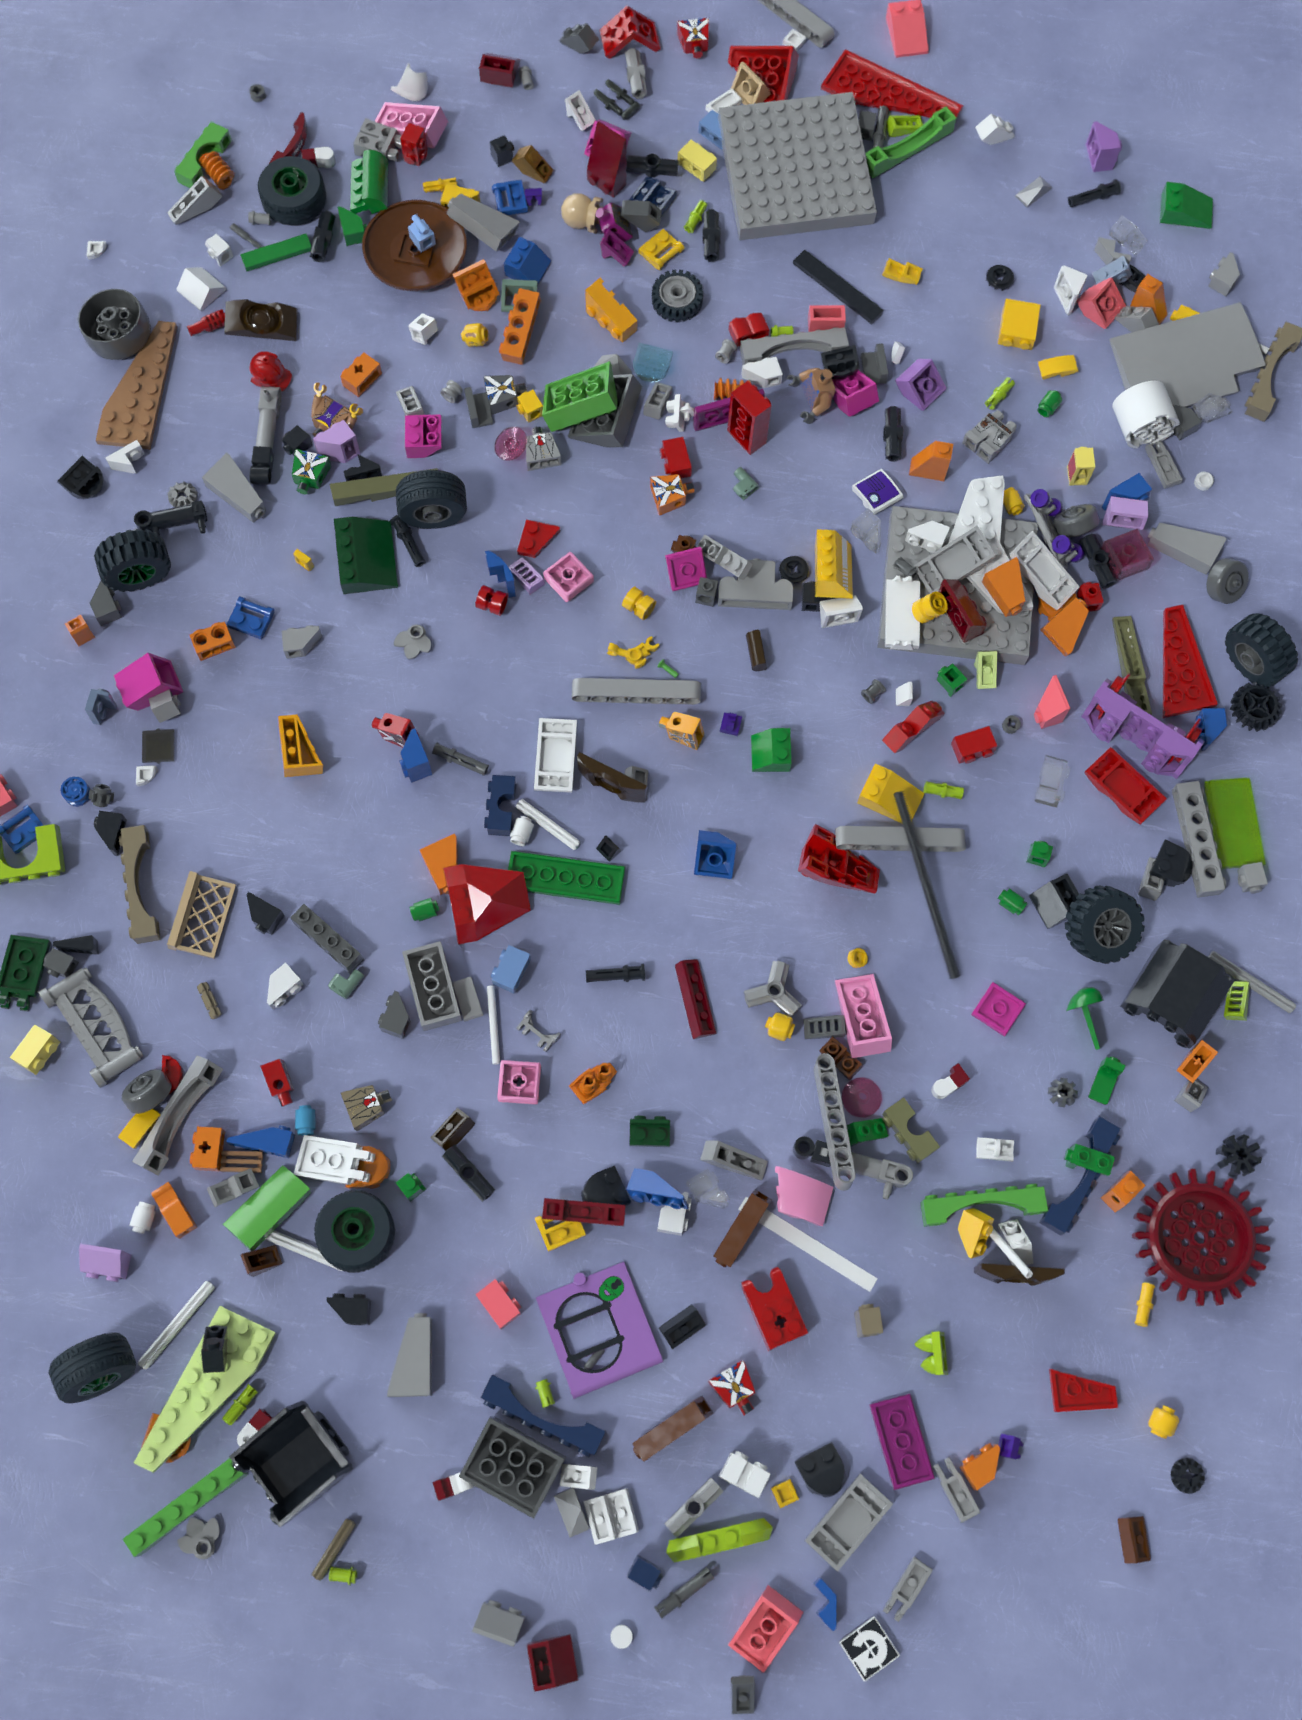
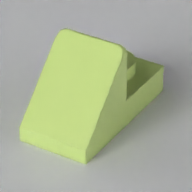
M978 651L974 662V667L977 669L976 687L978 689L996 688L997 651Z

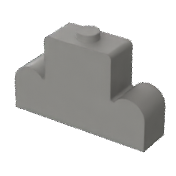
M761 559L747 560L753 565L744 580L739 577L735 580L730 576L720 580L718 607L791 610L793 585L786 579L775 582L774 561H763Z

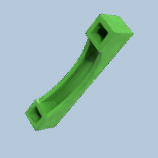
M946 106L935 112L923 126L903 140L887 147L880 148L877 146L865 153L869 176L872 179L952 133L956 122L955 115Z
M1037 1184L1025 1185V1189L1010 1186L1005 1188L1006 1191H998L997 1188L986 1189L985 1193L978 1194L977 1190L967 1191L965 1195L958 1196L957 1193L945 1194L943 1198H937V1195L925 1196V1200L920 1202L924 1227L944 1225L947 1223V1217L954 1212L978 1204L1011 1206L1023 1211L1024 1216L1044 1214L1048 1211L1044 1186L1038 1187Z
M229 1458L124 1537L123 1541L134 1557L143 1555L184 1520L218 1495L234 1486L246 1477L248 1473L237 1471L232 1465V1460Z

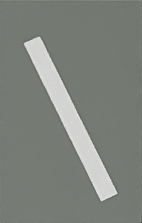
M745 1197L744 1201L739 1207V1211H741L746 1201L748 1200L747 1197ZM767 1209L761 1217L759 1223L867 1291L870 1292L877 1281V1278Z

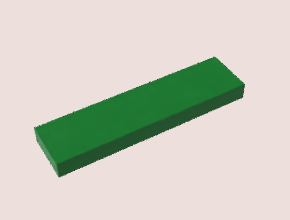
M305 233L240 255L247 272L310 252L312 247Z

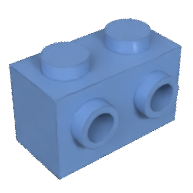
M508 945L507 950L503 949L499 957L501 962L498 967H494L490 977L492 978L493 985L515 994L531 961V956L522 950Z

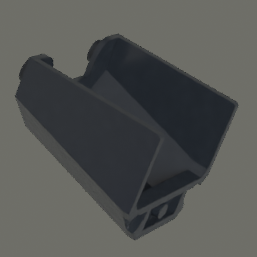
M1164 939L1152 951L1120 1007L1131 1016L1144 1013L1149 1020L1159 1022L1167 1031L1176 1033L1174 1038L1179 1046L1191 1048L1199 1039L1234 981L1231 977L1224 974L1225 968L1187 944L1181 943L1180 946H1177L1170 940Z
M303 1400L285 1407L229 1456L233 1467L237 1471H251L253 1473L256 1483L263 1487L269 1501L275 1504L270 1508V1519L279 1528L289 1523L353 1470L352 1464L346 1458L349 1450L325 1416L319 1411L314 1413Z

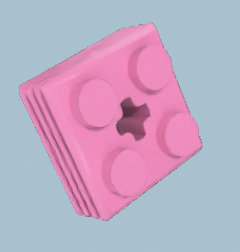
M572 552L567 553L543 572L544 579L565 602L570 601L594 582V575Z
M502 1060L500 1063L498 1101L538 1104L541 1064L537 1062ZM518 1078H522V1082H525L520 1087H517V1084L514 1083L518 1081Z

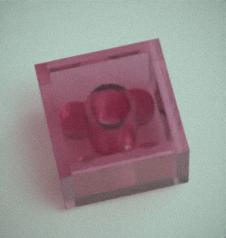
M1138 529L1106 540L1102 545V549L1109 556L1108 562L1118 581L1149 569L1154 560Z

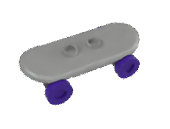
M1037 489L1032 494H1025L1024 498L1036 518V523H1038V528L1043 533L1046 545L1067 571L1068 562H1079L1084 556V549L1078 544H1072L1071 540L1065 535H1058L1052 520L1049 518V516L1055 517L1062 512L1063 505L1061 501L1056 498H1050L1049 493L1044 489Z

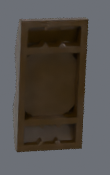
M248 299L227 301L225 306L224 335L296 341L297 308L278 302L261 304Z
M581 752L578 753V770L593 786H601L607 791L617 794L624 801L645 803L647 800V785Z
M981 1263L974 1267V1273L997 1284L1004 1281L1028 1283L1034 1286L1064 1275L1065 1269L1027 1266L1033 1275L1030 1278H1026L1014 1265Z

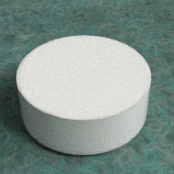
M1200 472L1194 479V485L1202 491L1210 489L1214 482L1213 476L1208 472Z
M617 1625L611 1632V1642L619 1649L628 1647L632 1641V1632L626 1625Z

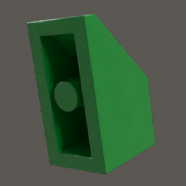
M341 206L337 207L346 246L362 243L367 225L362 223L360 216Z

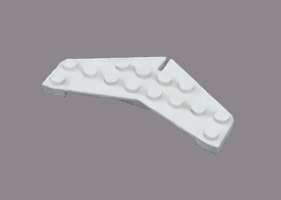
M1003 475L974 479L970 482L948 542L949 544L975 526L979 527L997 557L980 571L968 575L966 578L991 606L1001 614L1003 612L983 585L982 580L985 573L1010 561L1000 544L1005 486ZM1023 584L1025 603L1022 611H1029L1033 609V602Z

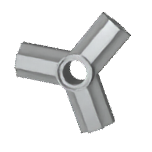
M773 961L767 985L744 991L748 1008L773 1002L789 1017L794 1016L802 1005L784 989L789 970L788 964ZM776 988L780 994L772 995L769 990Z

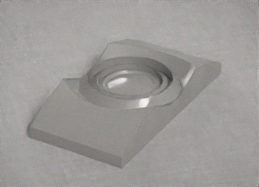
M975 526L914 566L928 592L932 593L939 591L943 580L961 581L968 575L980 571L997 556L979 527Z
M860 1474L805 1539V1542L838 1572L893 1504Z

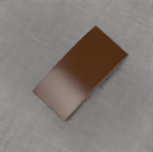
M833 1036L819 1050L821 1054L825 1053L833 1057L836 1069L849 1081L863 1067V1064L856 1058H852L847 1048Z

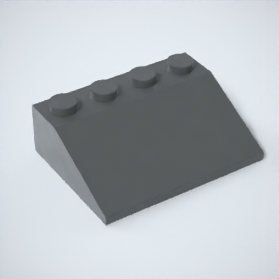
M633 374L613 375L617 394V409L611 413L599 415L594 419H587L577 425H571L568 437L608 448L623 447L642 389Z
M491 1416L483 1428L459 1477L534 1519L566 1456Z

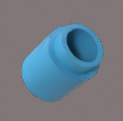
M310 1105L299 1106V1109L295 1110V1130L297 1135H313L316 1129V1110L311 1109Z

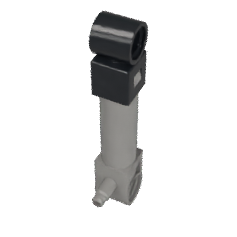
M262 386L260 389L256 446H253L251 463L253 466L250 467L251 484L270 485L274 460V435L281 405L280 387Z
M806 1136L799 1137L793 1146V1153L797 1158L804 1160L811 1156L810 1162L826 1167L831 1166L827 1142L816 1140L814 1144L811 1138ZM801 1143L806 1144L809 1151L806 1153L801 1152L798 1145ZM851 1152L855 1173L885 1183L883 1199H889L893 1186L898 1188L906 1187L913 1178L912 1170L904 1164L886 1159L878 1160ZM837 1157L839 1161H845L843 1157ZM897 1172H904L906 1174V1181H900L897 1178Z

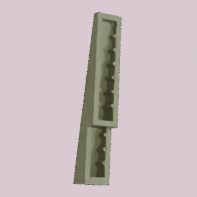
M414 472L329 484L335 507L366 499H371L374 502L396 497L398 483L405 476Z
M1131 616L1113 617L1112 623L1122 678L1129 673L1131 674L1124 684V691L1137 702L1135 704L1137 707L1152 715L1145 686L1146 675Z

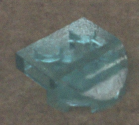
M639 343L635 359H633V369L636 375L647 382L662 380L669 371L673 351Z

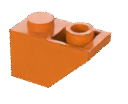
M988 1443L979 1449L981 1453L974 1457L972 1454L962 1460L963 1465L959 1468L973 1490H978L995 1479L1000 1452L998 1444L991 1445V1443Z

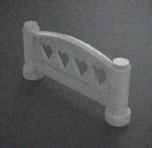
M85 967L49 989H42L39 991V994L48 1008L57 1005L95 1064L96 1067L89 1072L99 1088L107 1084L106 1081L141 1060V1057L144 1055L138 1046L132 1047L128 1031L119 1012L108 997L90 982L92 975ZM81 990H86V996L91 997V1001L88 1004H73ZM93 1005L97 1007V1012L101 1013V1017L97 1020H83L88 1009ZM100 1022H107V1028L111 1029V1033L105 1036H93ZM112 1037H116L117 1043L122 1046L121 1050L104 1052L109 1040Z

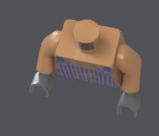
M811 368L799 373V376H787L788 380H793L791 384H788L789 386L797 387L800 381H802L801 386L811 409V413L806 411L801 413L800 417L805 419L803 420L804 423L811 424L814 421V416H819L831 406L835 387L831 379L832 372L828 369Z

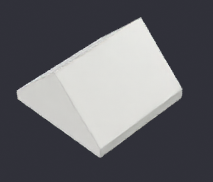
M1064 265L1061 266L1054 289L1066 314L1071 315L1082 291L1087 274Z
M202 267L185 268L177 287V291L201 312L227 290L224 285Z
M853 595V599L836 598L820 601L822 628L858 622L863 607L856 595Z

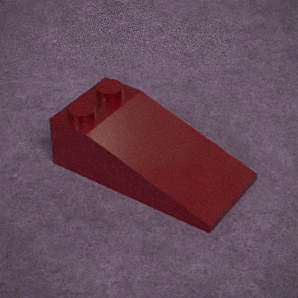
M598 121L587 166V181L601 189L606 195L614 198L626 186V139Z

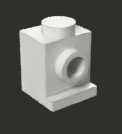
M217 234L205 242V246L208 247V254L211 258H216L220 267L233 258L231 247Z
M421 314L408 325L412 340L426 345L427 340L438 331L436 320L425 314Z

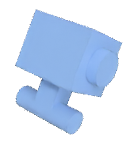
M417 214L413 215L412 220L414 223L408 226L409 235L420 252H423L436 244L435 236L424 219H420Z

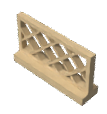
M189 871L168 939V949L175 951L177 949L214 959L236 884L201 876L196 872ZM200 881L208 882L212 889L202 894L199 889ZM221 887L231 888L229 895L222 899L216 891ZM214 892L219 900L208 905L204 896ZM202 898L206 907L196 912L193 904ZM221 903L224 912L215 917L211 908ZM209 910L213 919L203 924L199 914ZM197 917L201 925L190 930L187 925L188 920ZM216 922L219 929L216 933L210 935L205 926ZM203 928L208 937L197 942L193 933ZM191 935L195 944L190 947L182 946L183 938ZM210 940L213 944L212 952L203 951L200 944Z

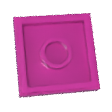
M701 547L665 555L672 591L697 586L700 577L707 578Z
M992 982L971 1015L1005 1037L1026 1003Z

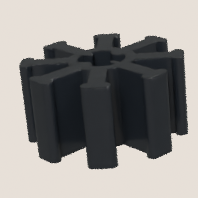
M1243 1134L1237 1137L1236 1140L1235 1135H1232L1223 1140L1227 1147L1222 1145L1216 1149V1155L1227 1156V1160L1223 1159L1217 1163L1220 1169L1228 1166V1163L1232 1164L1231 1170L1228 1173L1229 1176L1235 1177L1241 1174V1171L1243 1173L1242 1176H1246L1255 1171L1250 1164L1254 1167L1262 1161V1157L1250 1155V1152L1260 1149V1146L1256 1142L1247 1148L1248 1135Z

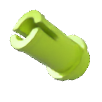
M774 325V327H771V337L793 334V326L777 327V325Z
M548 1379L536 1382L537 1387L535 1389H538L542 1407L555 1404L550 1389L551 1382H548Z
M331 1566L329 1581L345 1582L348 1585L355 1584L358 1571L354 1570L353 1567L345 1569Z

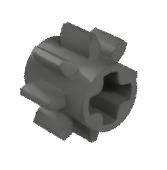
M97 784L93 787V790L90 789L89 799H92L91 802L97 807H107L110 802H113L114 793L111 792L110 786Z

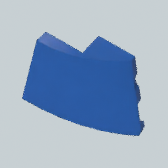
M485 551L490 576L497 575L498 583L506 582L508 597H516L513 575L507 564L493 552Z

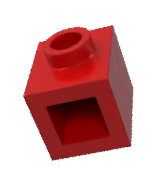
M1084 583L1076 593L1078 599H1082L1087 604L1086 608L1089 612L1099 611L1104 603L1099 583Z

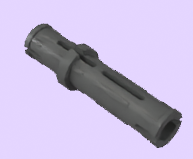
M886 106L878 108L876 129L873 133V148L877 146L882 148L886 140L885 130L889 112Z
M439 743L435 744L432 754L447 759L449 763L454 762L485 776L489 768L488 764H484L457 752V749H450Z
M705 1567L704 1570L677 1591L670 1592L669 1597L654 1607L663 1619L676 1607L680 1608L685 1600L715 1578L709 1572V1569Z

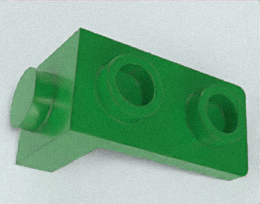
M1106 1057L1101 1061L1088 1095L1089 1099L1103 1105L1108 1104L1117 1077L1123 1073L1125 1065L1119 1059Z
M882 1118L852 1122L846 1125L850 1147L861 1142L888 1137L886 1125Z
M1074 1144L1070 1149L1067 1148L1064 1160L1067 1161L1065 1167L1074 1169L1079 1166L1106 1176L1111 1174L1115 1159L1112 1155L1079 1144Z

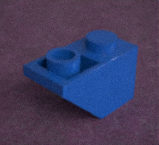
M1225 708L1202 709L1196 716L1195 723L1199 718L1201 719L1198 727L1202 729V732L1198 739L1204 740L1201 746L1202 751H1205L1227 727Z

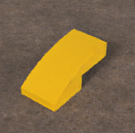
M889 258L882 276L902 283L917 284L922 268L909 262L903 265Z
M1074 355L1058 356L1038 361L1043 380L1057 375L1064 377L1079 372Z
M155 1109L135 1114L121 1131L118 1138L133 1149H136L147 1132H151L161 1114Z

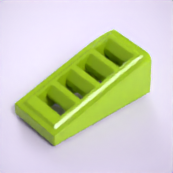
M920 115L889 116L886 129L889 137H898L914 133L923 126Z
M1234 981L1227 992L1224 1008L1226 1020L1247 1021L1249 982ZM1234 987H1244L1243 991L1233 990ZM1233 994H1240L1242 997H1233ZM1238 1001L1241 1002V1004H1232V1002ZM1232 1008H1239L1240 1011H1232Z

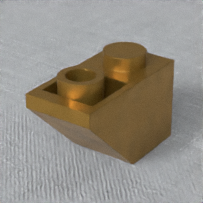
M532 145L520 148L512 159V162L522 174L542 183H546L554 171Z

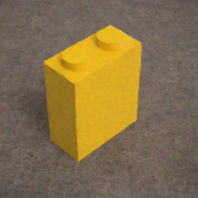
M1006 299L1002 309L997 344L1006 347H1017L1023 350H1032L1036 340L1041 304Z

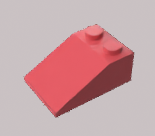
M921 0L888 3L886 21L895 58L928 54L925 16Z
M767 1585L728 1646L764 1673L797 1626L803 1611Z

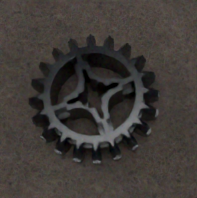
M1256 682L1252 684L1247 683L1239 687L1238 691H1235L1233 694V698L1230 701L1232 704L1230 710L1234 711L1232 717H1237L1236 723H1243L1242 728L1248 726L1249 731L1253 728L1256 732L1261 729L1263 731L1267 730L1268 727H1273L1282 714V703H1279L1281 697H1276V691L1271 692L1270 687L1265 688L1264 684L1258 686Z

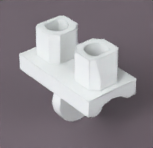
M676 394L675 400L667 401V411L669 413L674 412V415L666 416L665 423L668 428H677L679 432H683L685 421H689L690 417L694 416V408L690 407V403L682 401L680 394Z
M978 1137L976 1158L1014 1161V1140Z

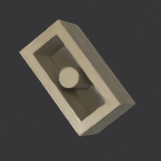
M874 1304L861 1305L854 1312L858 1338L878 1336L883 1333L880 1307H874Z

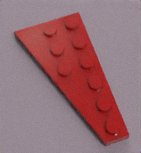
M1183 604L1165 608L1163 611V718L1216 707L1218 703Z

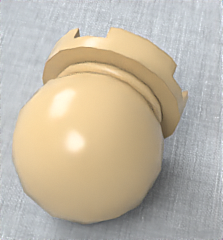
M582 193L569 195L561 207V215L564 222L574 229L587 227L588 232L596 234L597 229H595V226L600 224V221L595 214L598 208H603V206H600L603 199L594 197L593 201H591L588 196Z

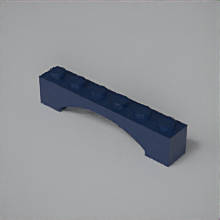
M1099 1116L1093 1121L1085 1137L1089 1138L1091 1149L1111 1155L1109 1150L1112 1145L1115 1146L1119 1141L1120 1135L1118 1133L1121 1128ZM1086 1169L1074 1191L1057 1205L1051 1203L1048 1205V1211L1044 1213L1039 1223L1060 1236L1066 1232L1069 1233L1074 1225L1072 1219L1075 1214L1078 1216L1084 1206L1081 1202L1084 1197L1088 1198L1093 1189L1091 1184L1093 1180L1099 1178L1100 1173Z
M493 1374L491 1375L480 1397L485 1400L484 1405L495 1409L496 1406L503 1409L502 1414L511 1419L514 1416L521 1418V1424L531 1429L534 1425L541 1428L540 1433L549 1438L552 1435L559 1437V1443L569 1448L572 1444L579 1447L578 1452L587 1457L590 1454H596L606 1431L586 1422L585 1426L570 1427L545 1421L528 1411L517 1400L510 1389L511 1383Z

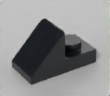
M359 454L360 467H351L343 471L346 481L382 476L379 464Z

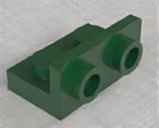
M634 1116V1119H630L629 1146L670 1147V1120H666L664 1116H655L654 1119H646V1116Z

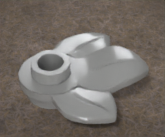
M415 624L408 631L400 632L396 636L394 646L404 647L407 659H413L419 655L420 651L428 653L431 648V641L426 636L424 627ZM418 632L420 635L414 636V633Z
M190 1518L187 1524V1536L177 1540L180 1549L184 1553L194 1554L198 1559L210 1558L215 1551L214 1542L220 1533L218 1521L212 1518L204 1524L199 1519ZM203 1544H207L208 1550L206 1552L201 1551V1546Z

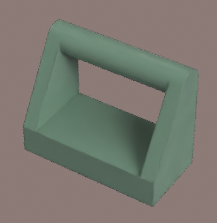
M502 279L501 312L513 310L514 305H506V296L518 294L519 288L538 292L537 281ZM522 308L520 311H521V312H525V311H527L528 309H527V308Z

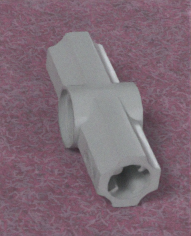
M631 48L625 52L627 79L631 85L632 96L636 99H643L647 95L645 69L641 63L639 51Z
M710 1478L664 1524L678 1538L724 1491ZM692 1501H696L700 1505V1510L696 1514H691L688 1511V1505Z

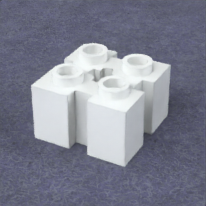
M736 1451L735 1454L730 1453L719 1477L759 1498L770 1476V1473L767 1472L768 1467L757 1461L753 1465L747 1461L749 1457L739 1451Z

